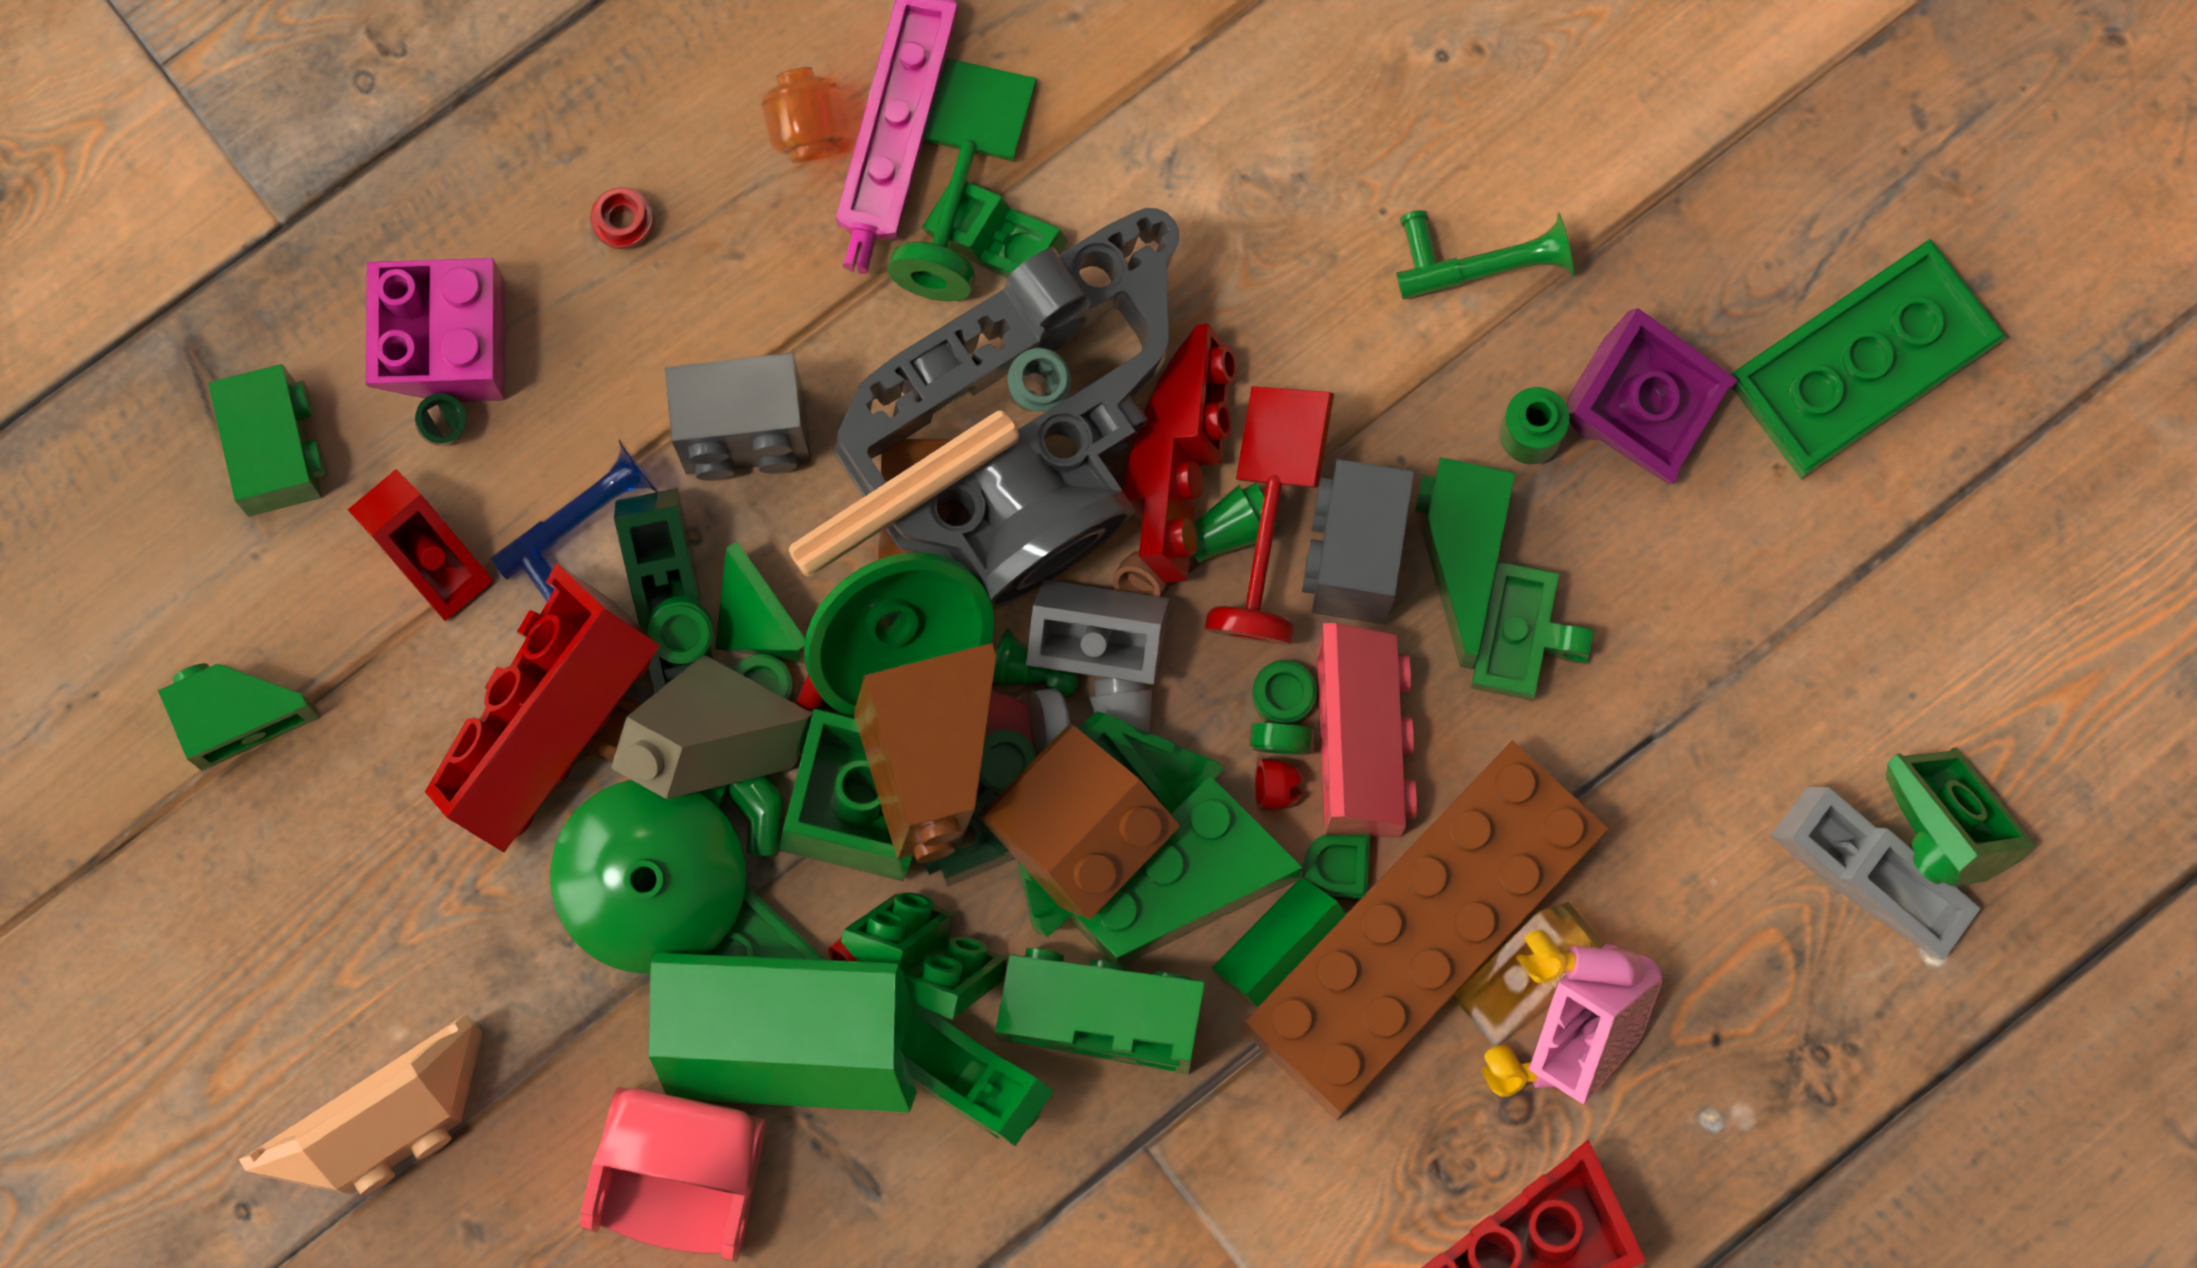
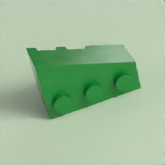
M1209 776L1171 813L1173 818L1180 824V827L1091 919L1071 912V923L1110 962L1125 965L1189 934L1190 931L1224 914L1228 915L1244 907L1245 904L1296 882L1300 878L1303 867Z
M1026 948L1024 957L1009 956L995 1029L997 1040L1179 1074H1189L1205 982L1195 981L1189 977L1168 972H1154L1153 975L1128 971V967L1125 965L1103 960H1090L1089 966L1063 962L1064 955L1037 948Z

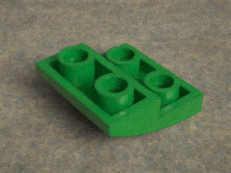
M908 892L894 894L843 929L841 938L843 945L859 962L899 963L913 1002L952 1020L1002 982L1008 958L987 951L988 947L986 944L977 939L962 936L950 938L949 934L954 913L934 907L933 901L926 896Z

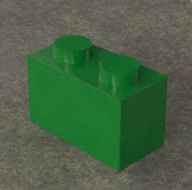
M283 364L208 382L234 501L246 515L250 517L322 498L318 478L327 476V469L318 440L309 441L304 419L313 417V408L305 382L303 380L295 382Z

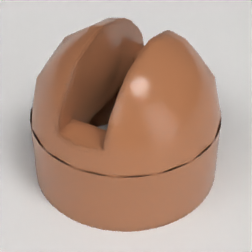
M1135 551L1123 559L1113 576V587L1115 590L1160 597L1167 584L1139 557V551Z

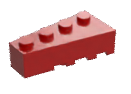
M556 563L545 582L553 587L554 590L540 614L529 610L517 630V633L526 639L513 662L504 669L496 667L484 687L487 691L484 698L486 708L480 719L476 717L466 719L425 790L427 796L446 818L503 853L516 837L522 835L529 828L534 819L535 811L553 787L560 784L569 775L575 758L593 734L598 733L605 727L615 705L630 685L645 674L650 665L651 657L660 647L615 602L558 563Z
M1588 1139L1571 1152L1569 1157L1547 1174L1541 1175L1524 1188L1521 1194L1492 1216L1486 1217L1473 1227L1466 1236L1444 1253L1438 1254L1421 1268H1643L1646 1260Z

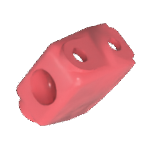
M617 1087L608 1111L602 1141L592 1163L581 1208L580 1228L597 1233L600 1226L603 1225L616 1233L646 1244L693 1253H721L722 1259L737 1263L743 1248L753 1205L754 1184L765 1138L766 1118L749 1115L737 1109L639 1088Z

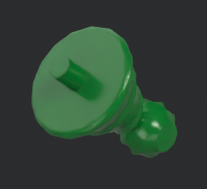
M1010 629L1005 630L998 648L995 650L996 660L992 686L1045 684L1047 689L1056 688L1060 691L1064 699L1073 696L1078 689L1079 682L1076 673L1026 665L1028 648L1014 636Z

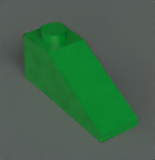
M1440 457L1435 476L1422 475L1415 511L1426 514L1423 536L1459 666L1473 669L1479 653L1515 473Z

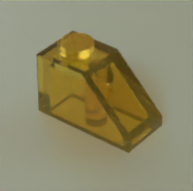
M1569 902L1538 911L1453 997L1495 1047L1501 1045L1551 1006L1558 982L1566 976V973L1563 971L1554 981L1540 984L1536 983L1527 974L1516 959L1517 955L1529 956L1534 954L1524 940L1527 933L1534 930H1544L1558 948L1564 952H1568L1571 946L1601 949L1606 945Z

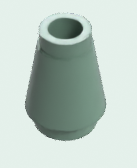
M1033 348L1024 351L1014 359L1008 371L1007 381L1012 400L1023 410L1048 411L1063 402L1071 388V374L1066 362L1057 353L1048 349ZM1030 379L1038 382L1042 388V396H1037L1034 390H1027L1023 381Z

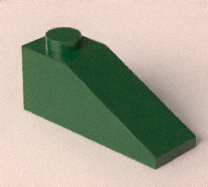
M678 488L616 500L614 522L638 625L648 634L650 616L662 601L675 596H686L703 604ZM710 644L705 655L714 659ZM655 652L651 657L649 665L654 693H657L695 661L675 664L662 659Z

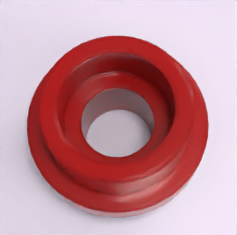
M628 187L613 188L600 195L592 207L590 216L592 228L598 239L605 245L616 249L632 248L643 242L651 232L654 220L653 211L647 198L639 191ZM620 212H629L634 216L633 222L626 228H617L612 225L614 216Z

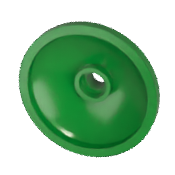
M926 552L896 554L871 562L854 571L836 585L824 598L812 617L804 647L805 664L809 677L817 692L827 704L840 713L855 718L854 711L864 675L990 644L994 631V614L990 598L974 573L958 561L946 556Z
M633 780L620 782L599 791L574 811L558 836L550 866V887L554 906L560 921L572 939L585 952L598 961L615 969L639 974H650L651 961L655 953L706 955L713 950L726 936L737 919L745 896L747 882L746 861L741 841L731 821L712 800L699 791L665 799ZM638 867H649L655 872L657 882L652 890L642 891L634 885L633 873Z

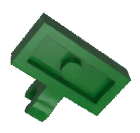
M1497 561L1471 689L1534 701L1543 653L1551 654L1565 661L1587 664L1594 631L1583 627L1550 622L1559 573Z

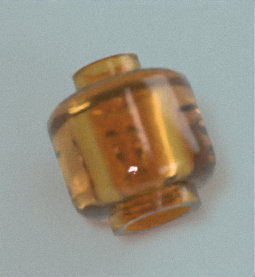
M812 67L796 68L776 75L778 86L768 90L761 99V108L772 148L778 153L789 154L792 163L816 160L838 152L837 143L849 131V124L838 83L829 77H814Z

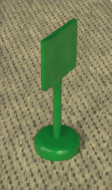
M947 58L925 131L924 141L960 150L932 243L923 241L906 242L896 247L892 252L887 272L890 278L901 288L915 295L946 302L960 301L969 297L975 279L972 266L963 256L948 248L947 245L974 154L978 153L1014 161L1037 78Z

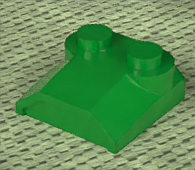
M1957 748L1944 752L1906 756L1899 753L1888 761L1886 779L1900 809L1916 834L1911 840L1915 853L1913 855V862L1918 871L1932 883L1961 886L1989 881L1991 878L2019 863L2036 847Z

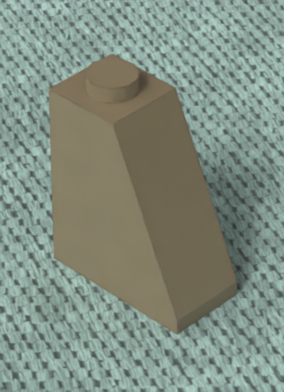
M704 654L626 717L611 769L665 799L789 770L797 763L813 713Z

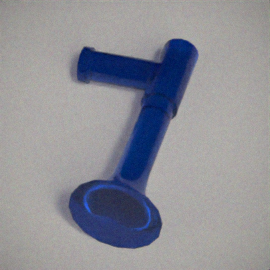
M620 439L618 440L620 446L618 458L608 473L545 521H539L490 557L495 567L506 580L524 569L541 595L548 601L554 588L545 582L553 569L542 554L559 543L558 540L624 493L636 489H651L659 492L641 464Z

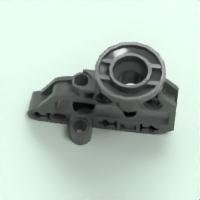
M1144 208L1103 227L1061 254H1058L1054 247L1035 254L1008 276L1003 290L895 355L862 381L837 433L838 441L835 445L836 457L862 496L865 497L886 483L872 459L930 424L935 412L969 391L975 396L1007 376L1014 359L1024 351L1033 348H1044L1054 352L1069 339L1074 338L1076 340L1082 328L1111 310L1117 309L1122 313L1141 343L1142 351L1138 355L1019 428V440L1016 444L885 528L897 548L904 552L939 554L966 566L981 582L990 598L993 609L1003 607L1040 587L1043 580H1052L1082 560L1122 528L1135 513L1133 505L1104 462L1128 448L1125 440L1133 436L1149 422L1133 397L1154 376L1169 343L1167 269L1179 243V229L1175 220L1167 212L1157 208ZM1138 237L1145 244L1151 243L1154 240L1159 244L1156 252L1152 247L1144 246L1133 253L1127 266L1125 258L1133 252ZM1089 266L1098 267L1108 274L1111 283L1104 287L1090 286L1081 278L1079 271ZM982 333L988 340H993L997 337L1002 340L998 351L991 344L984 345L975 351L980 334ZM877 399L883 406L897 400L893 416L889 418L883 410L872 414L873 400ZM1053 435L1066 436L1075 444L1077 454L1070 458L1055 457L1047 450L1044 440ZM948 501L959 502L969 510L971 520L961 526H951L939 517L937 508Z

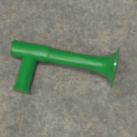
M1424 210L1412 211L1400 218L1401 225L1405 228L1415 267L1396 272L1402 300L1463 285V282L1542 264L1560 266L1567 269L1572 277L1575 276L1570 245L1560 213L1557 214L1556 223L1551 229L1536 239L1466 258L1457 259L1456 257L1440 262L1437 261L1427 222L1429 219L1427 212Z

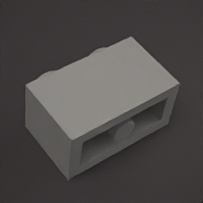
M1043 580L1033 604L1026 665L1154 685L1163 654L1170 598Z

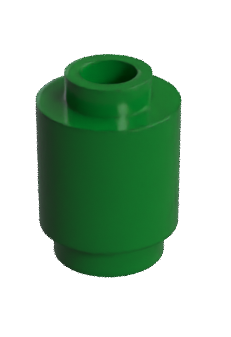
M1531 387L1517 393L1509 402L1500 426V441L1507 454L1524 464H1539L1553 457L1560 448L1569 425V412L1565 402L1555 392L1542 387ZM1528 420L1536 421L1542 426H1534Z

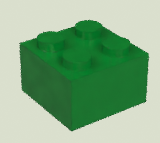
M814 709L778 850L904 881L912 856L897 860L856 720Z

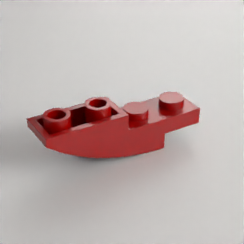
M1209 323L1197 324L1160 377L1144 411L1149 422L1136 433L1126 468L1123 492L1135 509L1134 515L1142 522L1139 557L1164 583L1188 580L1190 556H1193L1197 549V533L1193 523L1195 499L1201 496L1203 489L1202 473L1199 466L1222 464L1224 439H1228L1231 433V415L1227 404L1229 383L1235 381L1237 373L1236 358L1232 348L1223 342Z

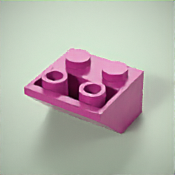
M471 258L367 262L366 385L371 388L423 399L432 394L445 393L455 397L460 402L505 400V281L494 259Z

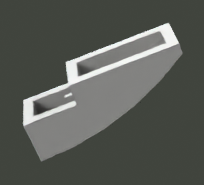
M1807 786L1770 836L1840 893L1937 959L1944 960L1981 909L1957 887L1945 883L1935 884L1926 879L1916 868L1913 862V855L1915 853L1907 844L1888 828L1875 827L1830 787Z

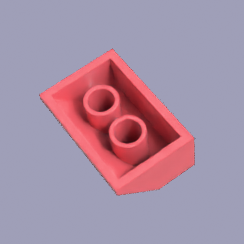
M1323 623L1317 647L1324 834H1370V838L1401 837L1406 827V819H1416L1417 814L1415 780H1404L1403 755H1413L1414 751L1412 717H1401L1400 693L1410 692L1411 688L1409 654H1398L1397 635L1340 623Z

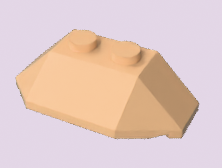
M464 1014L438 1033L256 1150L240 1158L239 1161L245 1171L266 1178L348 1195L358 1190L361 1196L374 1192L394 1178L393 1166L413 1153L417 1160L423 1159L441 1149L451 1140V1136L447 1131L462 1121L483 1032L476 1021Z

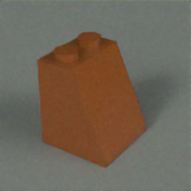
M993 643L864 675L854 717L897 860L915 855L918 863L935 861L952 854L955 851L954 845L961 843L975 810L996 660Z

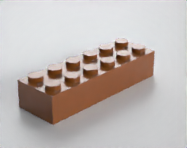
M1512 740L1244 1021L1242 1031L1334 1119L1338 1120L1599 843L1609 828Z

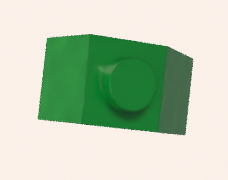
M207 663L187 667L172 677L173 684L158 690L186 759L201 771L319 719L315 707L302 694L218 663L211 667Z

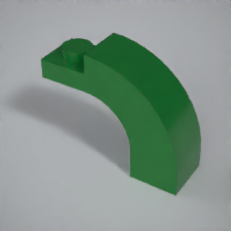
M914 1003L916 1009L901 1047L913 1082L997 1139L1000 1137L1016 1146L1025 1132L1035 1124L1041 1109L1054 1091L1038 1078L991 1052L937 1013Z

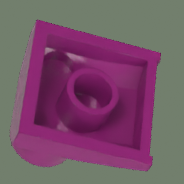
M1636 308L1628 311L1605 336L1572 389L1567 401L1569 422L1574 430L1584 438L1601 440L1667 484H1674L1679 477L1677 472L1726 391L1734 386L1737 379L1642 310Z

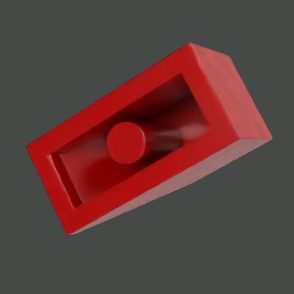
M397 469L347 509L445 622L494 581L422 494Z

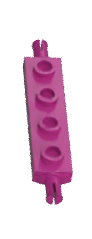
M895 0L836 214L837 226L852 234L845 261L842 264L849 271L854 272L857 263L858 273H868L875 241L898 239L924 143L925 131L958 16L957 3L952 0Z

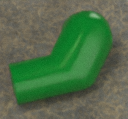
M766 775L728 784L727 793L730 799L749 820L746 852L760 856L778 855L783 805L780 791Z

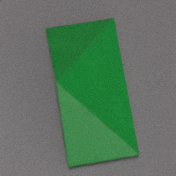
M737 541L726 548L715 649L748 655L767 654L779 660L804 664L805 637Z

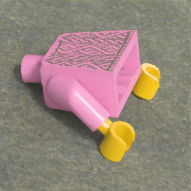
M1544 930L1530 931L1525 935L1524 940L1534 954L1516 956V959L1527 974L1536 983L1540 984L1554 981L1563 971L1566 973V976L1558 982L1531 1062L1521 1064L1510 1046L1501 1045L1485 1053L1484 1059L1488 1066L1483 1067L1481 1072L1491 1090L1500 1097L1514 1095L1527 1082H1533L1535 1088L1557 1087L1584 1105L1641 1040L1663 981L1661 970L1651 958L1637 955L1629 949L1606 944L1601 949L1571 946L1568 952H1564L1558 948Z

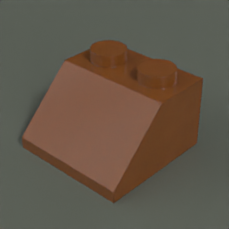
M1070 724L978 816L1060 908L1087 919H1091L1180 827V824L1137 776L1074 725Z

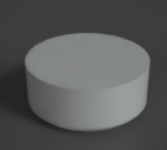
M1056 688L1031 692L1028 703L1030 732L1034 747L1038 754H1040L1070 724L1065 699Z

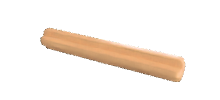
M1003 410L994 412L792 543L789 547L790 556L805 576L814 575L1016 444L1019 440L1017 427Z

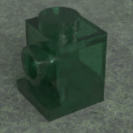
M993 789L980 793L981 796L976 797L975 810L967 826L975 833L974 842L966 848H959L954 845L955 851L952 854L924 863L928 875L941 871L947 887L1016 859L978 817L996 799Z

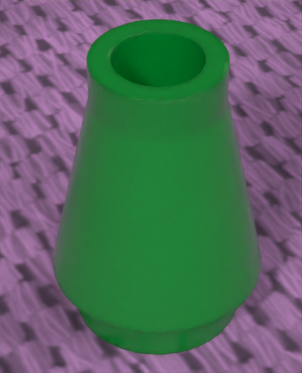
M1257 482L1244 489L1239 484L1194 522L1197 533V549L1194 555L1199 563L1210 557L1256 544L1264 495ZM1277 519L1275 523V529L1280 527Z

